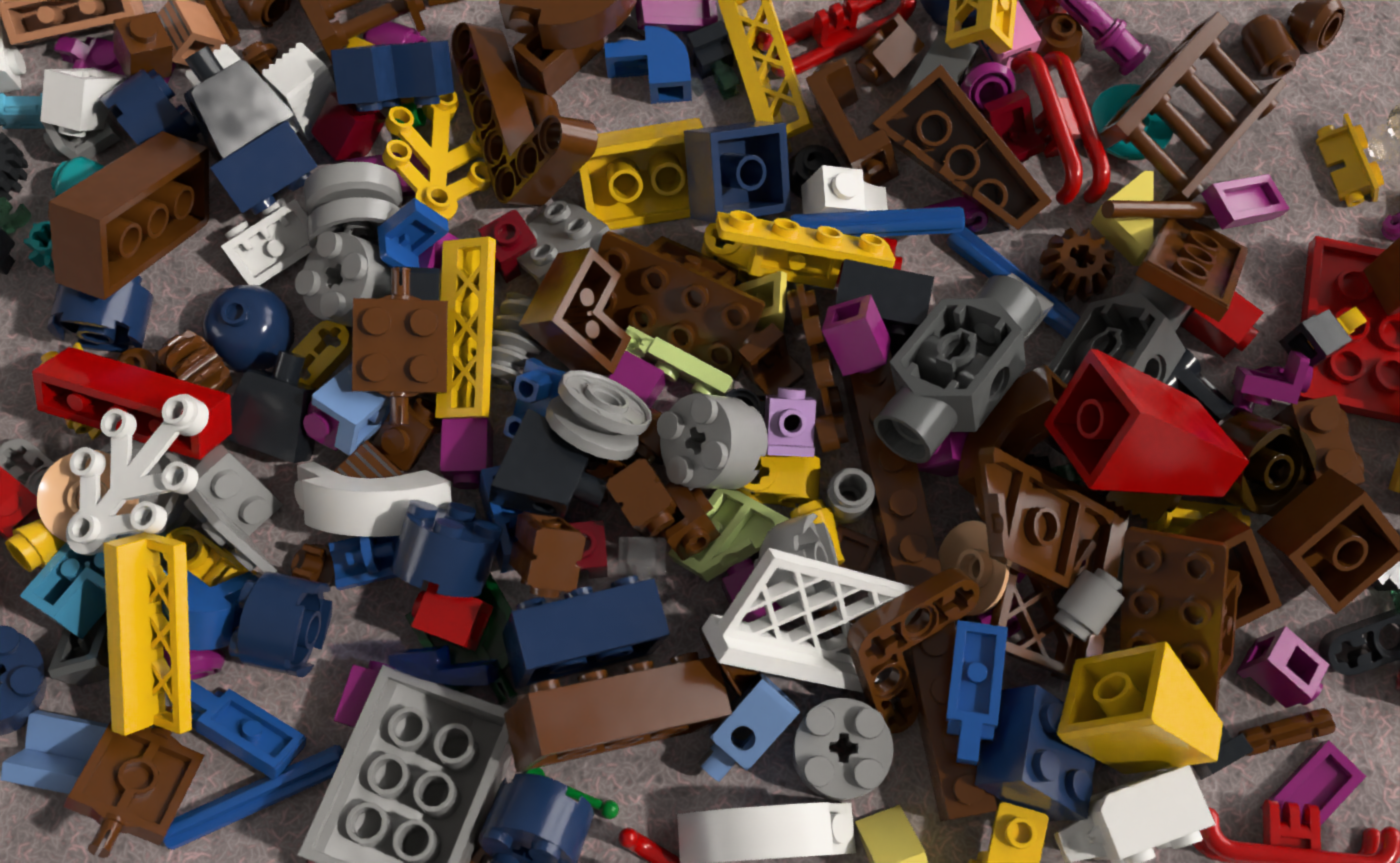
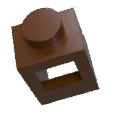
M900 14L895 15L875 29L876 32L861 46L865 52L855 62L859 75L877 87L894 79L925 47V44Z

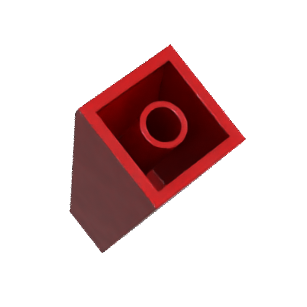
M1096 349L1088 351L1044 423L1089 489L1224 497L1250 462L1197 399Z

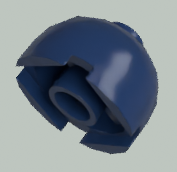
M238 285L224 290L212 300L204 314L202 330L205 341L210 346H213L215 352L223 358L224 365L236 372L245 373L247 370H266L272 368L278 351H289L295 337V324L291 310L278 295L259 285Z

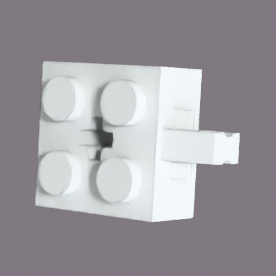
M1190 765L1158 771L1092 795L1090 797L1088 819L1077 820L1055 832L1054 836L1065 863L1094 858V860H1110L1111 863H1142L1156 857L1153 850L1154 847H1157L1158 850L1171 846L1173 849H1178L1203 840L1200 830L1216 824Z

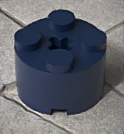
M142 68L100 98L108 109L116 104L110 111L138 146L161 131L195 143L200 140L197 135L201 132L194 117L182 104L176 108L173 106L169 99L174 97L175 93L154 69L146 73Z
M139 275L106 300L58 284L47 329L61 340H64L66 333L78 337V342H80L82 348L89 350L123 353L128 350L129 345H133L134 348H142L154 298L146 288L141 286L142 278Z
M411 500L397 542L391 570L397 577L418 588L422 587L423 580L439 584L438 594L452 597L478 596L482 593V589H484L487 583L503 528L493 522L474 518L476 510L465 504L451 502L448 504V508L444 509L437 508L435 505L425 501Z
M270 571L264 573L257 582L246 581L239 596V606L243 609L239 627L235 629L229 642L230 656L239 657L244 665L297 677H304L309 674L314 664L307 663L313 647L322 650L332 617V601L324 599L323 592L331 591L329 585Z
M2 625L0 626V736L12 733L28 723L30 713L39 710L45 696L47 683L43 658L37 646L28 637L17 632L14 628Z
M530 773L515 774L512 783H507L506 778L501 782L480 832L479 843L483 850L492 857L490 863H577L594 817L591 804L582 795L579 802H575L566 796L569 786L552 778Z

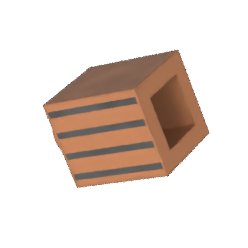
M168 0L157 14L173 45L172 62L189 66L185 59L206 46L212 52L220 50L221 44L226 42L206 5L190 0Z

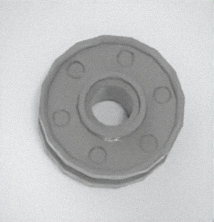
M571 370L563 374L558 386L559 395L551 399L545 416L551 428L565 441L589 454L614 461L627 460L635 453L639 445L638 435L647 430L652 420L650 409L634 392L612 379L584 370Z

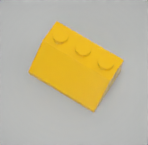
M693 118L599 133L595 153L579 169L586 211L608 225L610 230L689 218L690 205L684 131L704 128L700 119Z

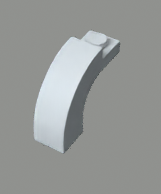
M315 462L297 465L298 481L294 486V494L299 508L304 510L305 525L329 533L363 537L399 536L411 500L425 501L435 505L437 508L447 509L448 504L451 503V481L427 470L386 478H356L338 474Z
M824 802L769 805L677 814L680 863H723L856 853L851 803Z

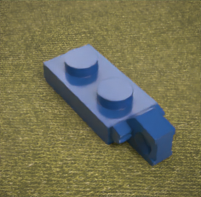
M957 621L946 721H948L947 734L959 735L957 763L977 766L980 740L993 741L994 729H997L1008 627Z
M190 680L192 727L196 732L268 777L275 780L304 749L307 739L304 734L231 689H228L225 693L217 690L213 694Z

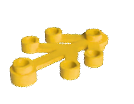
M455 91L454 93L440 95L439 104L422 105L424 115L432 121L430 146L413 128L414 116L412 112L402 106L392 107L385 120V126L390 133L398 136L401 140L389 141L382 155L383 162L389 168L396 170L416 193L414 198L448 219V221L454 217L458 209L457 201L475 191H485L491 185L486 163L478 161L471 165L466 177L446 186L448 173L477 157L484 158L476 130L473 131L467 143L448 152L450 121L459 107ZM395 119H399L403 121L405 124L399 123ZM392 152L400 154L402 158L396 157ZM412 153L428 169V180L409 161ZM476 174L482 175L485 179L478 177Z

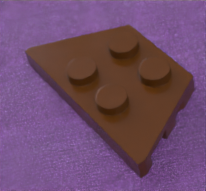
M996 447L980 448L979 463L989 557L1052 588L1069 589L1079 574L1082 562L1090 557L1097 546L1092 537L1100 525H1110L1112 523L1115 512Z

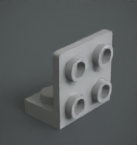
M564 197L560 201L550 204L544 213L528 224V227L537 239V246L517 258L518 265L532 275L540 286L558 253L589 247L598 252L603 234L610 231L608 225L569 198Z
M221 444L195 467L198 473V482L196 487L187 493L189 499L183 504L203 523L201 525L211 538L220 546L226 543L233 549L231 550L233 556L250 572L256 566L264 573L269 571L277 572L276 568L249 536L283 504Z

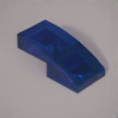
M449 645L404 649L388 655L390 666L408 675L435 683L481 686L489 685L499 679L498 659L451 664Z

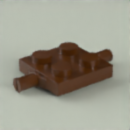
M399 267L391 268V295L379 299L353 298L352 392H376L390 397L389 425H398V407H401V425H409V398L422 393H447L448 301L421 300L410 296L411 269L404 267L402 268V286L399 285Z
M166 706V711L170 712L172 707ZM110 721L63 806L92 818L98 824H101L91 844L88 846V851L95 855L102 840L106 838V842L98 857L107 858L120 833L131 834L160 846L205 755L182 746L171 736L172 731L154 725L153 728L147 727L123 736L112 731V723Z

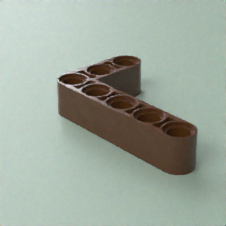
M461 22L453 31L451 49L495 196L501 203L541 207L595 153L598 143L597 129L594 123L589 120L555 115L547 116L534 129L503 31L497 28Z

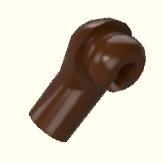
M521 87L528 110L532 112L534 123L537 126L549 115L560 116L557 101L552 96Z

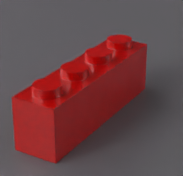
M72 347L66 348L32 370L37 410L101 430V420L105 413L111 409H121L133 415L136 419L137 427L132 435V440L146 444L164 421L162 417L164 403L173 396L188 394L202 401L207 406L209 411L207 425L200 433L194 436L179 434L167 449L168 451L201 460L232 434L231 398L228 393ZM122 419L117 423L115 430L120 428Z

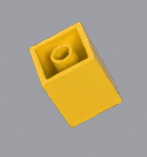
M1167 641L1075 660L1057 735L1063 742L1126 775L1216 762L1218 760L1223 722Z

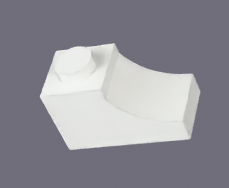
M96 68L45 69L40 121L58 126V132L61 134L75 137H85L86 131L104 129L105 120L112 107L108 109L100 98L127 80L126 76Z
M822 165L801 186L803 214L888 210L886 187L875 186L863 181L862 169Z

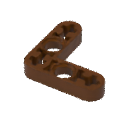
M949 568L860 618L848 632L846 638L847 647L867 704L881 713L891 734L900 733L908 729L915 722L919 713V704L902 652L965 616L978 602L980 596L979 586L959 568ZM922 608L920 617L913 624L905 625L908 615L915 609ZM892 667L888 678L881 683H874L881 671ZM895 698L897 700L895 702V709H893L889 699Z

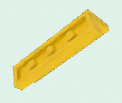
M717 0L756 121L783 123L779 112L783 102L795 106L799 119L786 125L788 153H790L792 148L789 138L805 132L814 126L772 0H761L762 4L754 20L749 18L746 9L741 5L749 0ZM759 31L771 34L773 37L766 56L760 53L755 44ZM777 54L779 55L780 61L775 59ZM771 66L784 70L785 73L778 92L772 90L767 75ZM789 90L791 91L792 97L787 96Z
M950 0L945 43L953 49L982 39L996 54L1012 50L1017 0ZM975 9L977 11L976 25L961 30L962 23Z
M489 236L443 241L440 301H448L447 393H436L435 418L438 419L489 418L496 239Z
M145 532L104 542L112 731L126 736L152 725L177 734L192 730L186 543ZM160 552L167 554L168 575H166L160 565ZM162 599L169 609V622L162 612ZM163 646L171 657V669L164 659ZM165 692L172 702L173 713L166 711Z

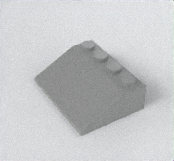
M382 665L298 856L315 863H469L512 757L504 713L509 709Z

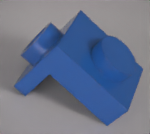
M413 198L378 227L381 260L390 268H394V266L419 267L418 256L449 232L448 219L416 198Z

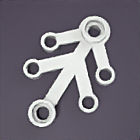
M180 394L169 398L162 408L164 421L133 460L132 435L137 427L135 417L121 409H111L105 413L101 420V430L106 436L111 437L110 489L102 499L100 475L106 467L105 456L91 448L82 447L76 450L70 459L71 471L80 476L79 511L71 517L66 529L67 543L74 552L82 555H94L103 552V543L115 540L116 536L140 531L155 534L163 529L167 521V513L162 506L149 501L138 503L129 514H116L128 500L169 492L187 494L196 487L198 482L196 469L179 461L167 465L162 473L148 475V473L179 434L194 436L205 428L209 419V411L205 403L188 394ZM122 419L120 428L115 430L117 423ZM91 458L90 465L85 469L87 460ZM184 472L182 481L176 484L178 475ZM152 511L151 520L145 524L147 514Z

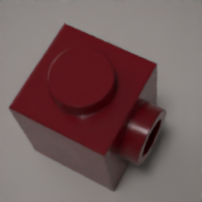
M330 92L311 133L324 147L326 153L335 160L360 158L369 154L386 118L379 110L357 112L355 104H338L337 92Z

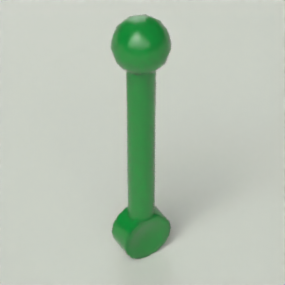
M541 768L527 771L530 774L545 776ZM570 786L568 787L566 796L579 801L582 795L593 808L600 811L605 819L610 820L618 815L619 806L614 800L601 801Z

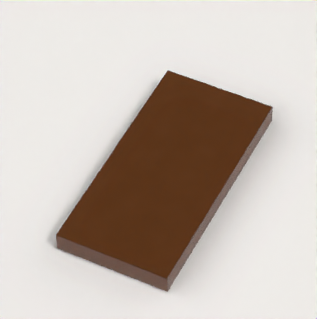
M1165 219L1135 275L1220 322L1229 309L1249 250H1247V247L1196 219Z

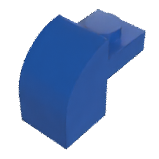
M644 26L645 40L633 41L623 39L616 43H604L608 78L648 75L651 104L692 101L688 51L681 39L671 31L657 26Z
M187 570L189 650H214L229 645L233 628L239 626L243 611L239 606L240 592L246 581L257 582L259 578L248 571L209 587ZM162 599V612L169 622V609Z

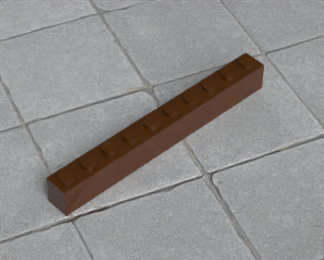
M889 349L887 364L881 365V367L870 373L856 372L846 376L842 375L862 469L872 479L875 487V496L871 504V510L878 541L881 542L879 546L886 578L916 587L942 572L917 463L908 461L891 451L880 440L874 429V419L896 393L890 366L892 355ZM922 608L918 609L907 625L913 624L920 617ZM954 622L903 652L919 704L917 718L940 822L998 811L995 796L975 785L978 763L977 766L957 763L959 735L947 734L948 721H946L956 636ZM980 740L979 756H980V750H981L982 740Z

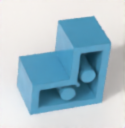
M65 542L19 596L82 640L106 611L104 551L94 555H82L74 552L68 543Z

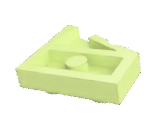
M716 489L708 500L714 509L706 514L721 536L709 543L702 552L693 554L686 560H681L672 548L668 555L674 562L708 582L728 570L731 566L760 551L767 532L777 524L789 519L736 489Z

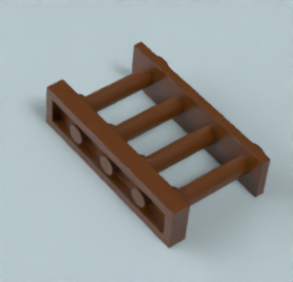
M298 0L332 66L331 50L343 49L344 46L350 44L349 39L402 15L408 14L418 33L426 30L420 16V12L426 10L422 0H393L341 24L338 20L330 23V20L336 18L334 14L364 0Z
M1219 11L1195 26L1099 132L1102 144L1106 149L1121 140L1125 144L1131 142L1173 186L1161 201H1192L1204 189L1201 182L1255 120L1262 119L1277 106L1278 101L1275 97L1287 85L1280 78L1260 90L1219 46L1221 41L1217 37L1229 25V22ZM1198 58L1200 60L1206 58L1247 102L1236 116L1194 74L1196 68L1193 66V63ZM1173 86L1176 88L1181 86L1223 130L1211 144L1169 102L1171 96L1167 92ZM1148 114L1151 116L1156 114L1197 156L1198 159L1186 173L1143 130L1146 125L1142 120Z

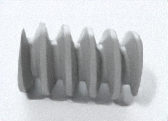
M517 292L506 293L509 300L502 302L499 308L502 315L496 316L493 321L495 331H492L490 385L505 391H512V385L515 384L516 377L522 375L519 370L520 368L524 369L526 359H529L526 354H540L542 352L541 346L534 342L533 337L519 326L532 298Z

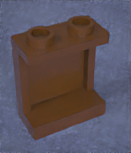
M842 58L836 62H827L819 66L812 75L805 79L818 114L847 168L862 169L863 181L875 186H880L899 176L892 144L885 130L882 128L859 140L843 112V109L858 101L846 60Z

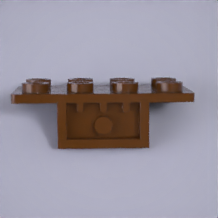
M611 231L603 234L597 253L621 276L602 311L619 327L627 330L630 325L654 339L658 337L735 379L742 368L738 350L742 348L747 337L756 331L765 308L763 300L734 287L740 271L664 236L658 238L648 247H644Z
M1129 527L1125 532L1122 596L1125 600L1121 606L1120 650L1167 641L1217 713L1220 679L1232 663L1234 656L1240 572L1228 570L1229 545L1225 542Z

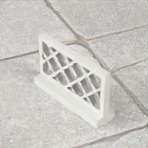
M768 548L724 616L711 614L703 625L702 631L718 663L863 693L847 647L846 638L850 630L849 621L871 611L873 612L911 590L914 586ZM777 568L791 571L793 577L767 588L766 584ZM822 580L830 581V588L812 596H806V587ZM860 590L868 592L869 597L845 607L844 597ZM797 592L798 602L774 612L772 602ZM833 602L836 603L837 611L813 621L812 611ZM762 606L765 607L766 616L752 622L742 621L747 613ZM915 609L908 615L905 625L909 623L918 609ZM804 616L805 625L791 631L779 629L780 625ZM839 625L842 627L843 633L828 640L817 637V635ZM879 675L875 679V684L882 681Z

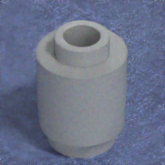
M856 468L840 470L830 480L825 496L826 508H832L834 519L838 522L851 524L860 521L868 513L874 499V483L869 475L862 470ZM843 495H851L855 501H849Z
M1097 568L1094 574L1084 569L1056 607L1059 611L1053 619L1068 632L1086 643L1092 634L1097 636L1125 600L1118 592L1122 584L1100 568Z

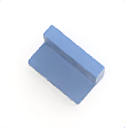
M352 363L314 392L311 398L312 405L339 421L334 446L349 456L381 428L390 413V397L376 392H352Z
M41 710L30 713L28 716L25 749L2 762L0 780L70 794L109 724Z

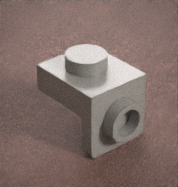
M107 115L104 129L86 131L85 137L61 134L58 132V126L42 122L47 131L43 138L50 149L59 157L64 154L69 159L80 156L91 159L122 139L109 115Z

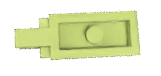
M630 325L625 331L631 337L626 351L648 363H654L655 367L664 371L665 379L676 382L680 377L693 384L691 389L693 393L725 396L727 392L735 389L731 376L658 337L654 339Z

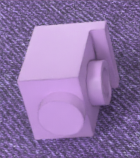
M780 387L778 388V395H766L764 423L768 437L767 455L814 457L816 400L812 397H805L806 389ZM791 414L798 415L800 419L799 426L792 431L786 430L784 428L785 418Z

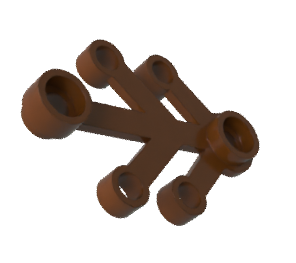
M799 283L796 284L797 289L786 291L794 326L803 325L808 346H810L813 372L825 409V415L815 417L822 452L825 453L841 449V444L849 442L843 415L834 417V414L844 412L838 386L829 388L834 386L832 375L834 366L829 346L819 347V343L825 341L819 320L820 312L814 289L805 291L804 284Z

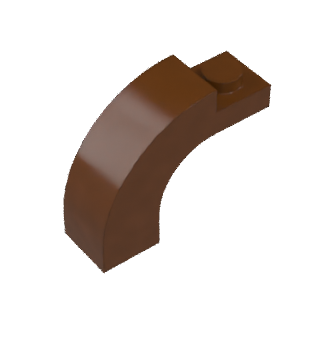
M499 0V6L505 29H512L522 34L540 33L543 49L558 50L581 47L607 36L626 20L638 0Z
M1045 364L1017 378L976 432H969L961 452V461H959L958 481L963 488L975 496V509L984 522H986L979 463L980 448L996 447L1023 462L1029 452L1039 442L1051 435L1044 423L1066 389L1067 384Z

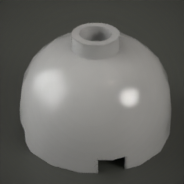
M812 513L781 522L767 532L760 547L759 559H756L754 562V569L768 548L838 566V560L827 527L824 522L814 524L813 521L817 515ZM777 568L767 582V588L793 577L791 571ZM822 580L806 587V596L809 597L830 588V581ZM797 592L775 602L784 608L798 602L799 598ZM833 602L812 612L831 609L836 603Z

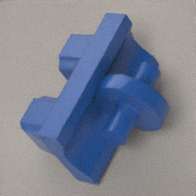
M536 358L526 359L523 374L516 377L513 391L516 394L517 400L513 415L506 419L503 431L505 436L514 438L527 409L533 410L545 418L546 409L551 399L559 395V383L563 374L567 372L548 367Z
M358 536L329 543L335 571L336 589L340 591L396 578L397 576L391 568L399 536Z

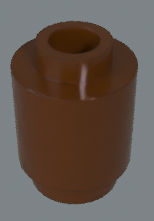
M1264 14L1254 18L1244 26L1241 31L1243 38L1242 46L1261 77L1271 75L1272 78H1280L1295 68L1300 51L1279 19H1274L1270 14Z

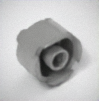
M325 231L319 236L316 246L309 254L304 269L298 273L295 279V288L299 294L303 295L307 308L316 317L353 328V298L379 299L391 295V268L381 260L379 244L345 232L334 233Z
M701 393L689 394L678 400L669 411L662 413L657 422L661 455L666 467V474L668 479L675 484H681L690 488L738 489L747 485L755 478L759 470H755L759 458L766 455L768 437L761 414L753 406H748L741 399L735 397Z
M850 698L830 699L812 708L798 726L792 742V761L801 781L812 792L831 801H850L874 790L886 777L893 759L892 736L881 713L861 701ZM839 738L845 739V745L853 748V754L847 756L844 763L839 762L838 754L830 752L829 746L835 745Z

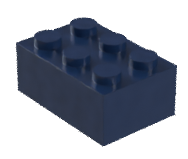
M628 576L612 582L610 589L593 592L590 586L581 587L565 593V599L546 603L545 598L541 597L526 600L516 605L517 610L511 612L502 633L515 689L653 654L670 635L655 579L639 581L638 576Z

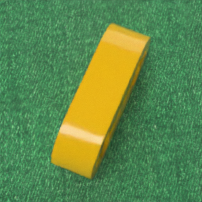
M327 320L322 321L294 348L292 353L306 357L303 369L308 367L307 370L311 374L306 381L300 378L299 382L319 388L349 356L352 351L353 338L345 325ZM328 334L332 337L337 336L341 343L336 348L331 345L326 347L323 338Z

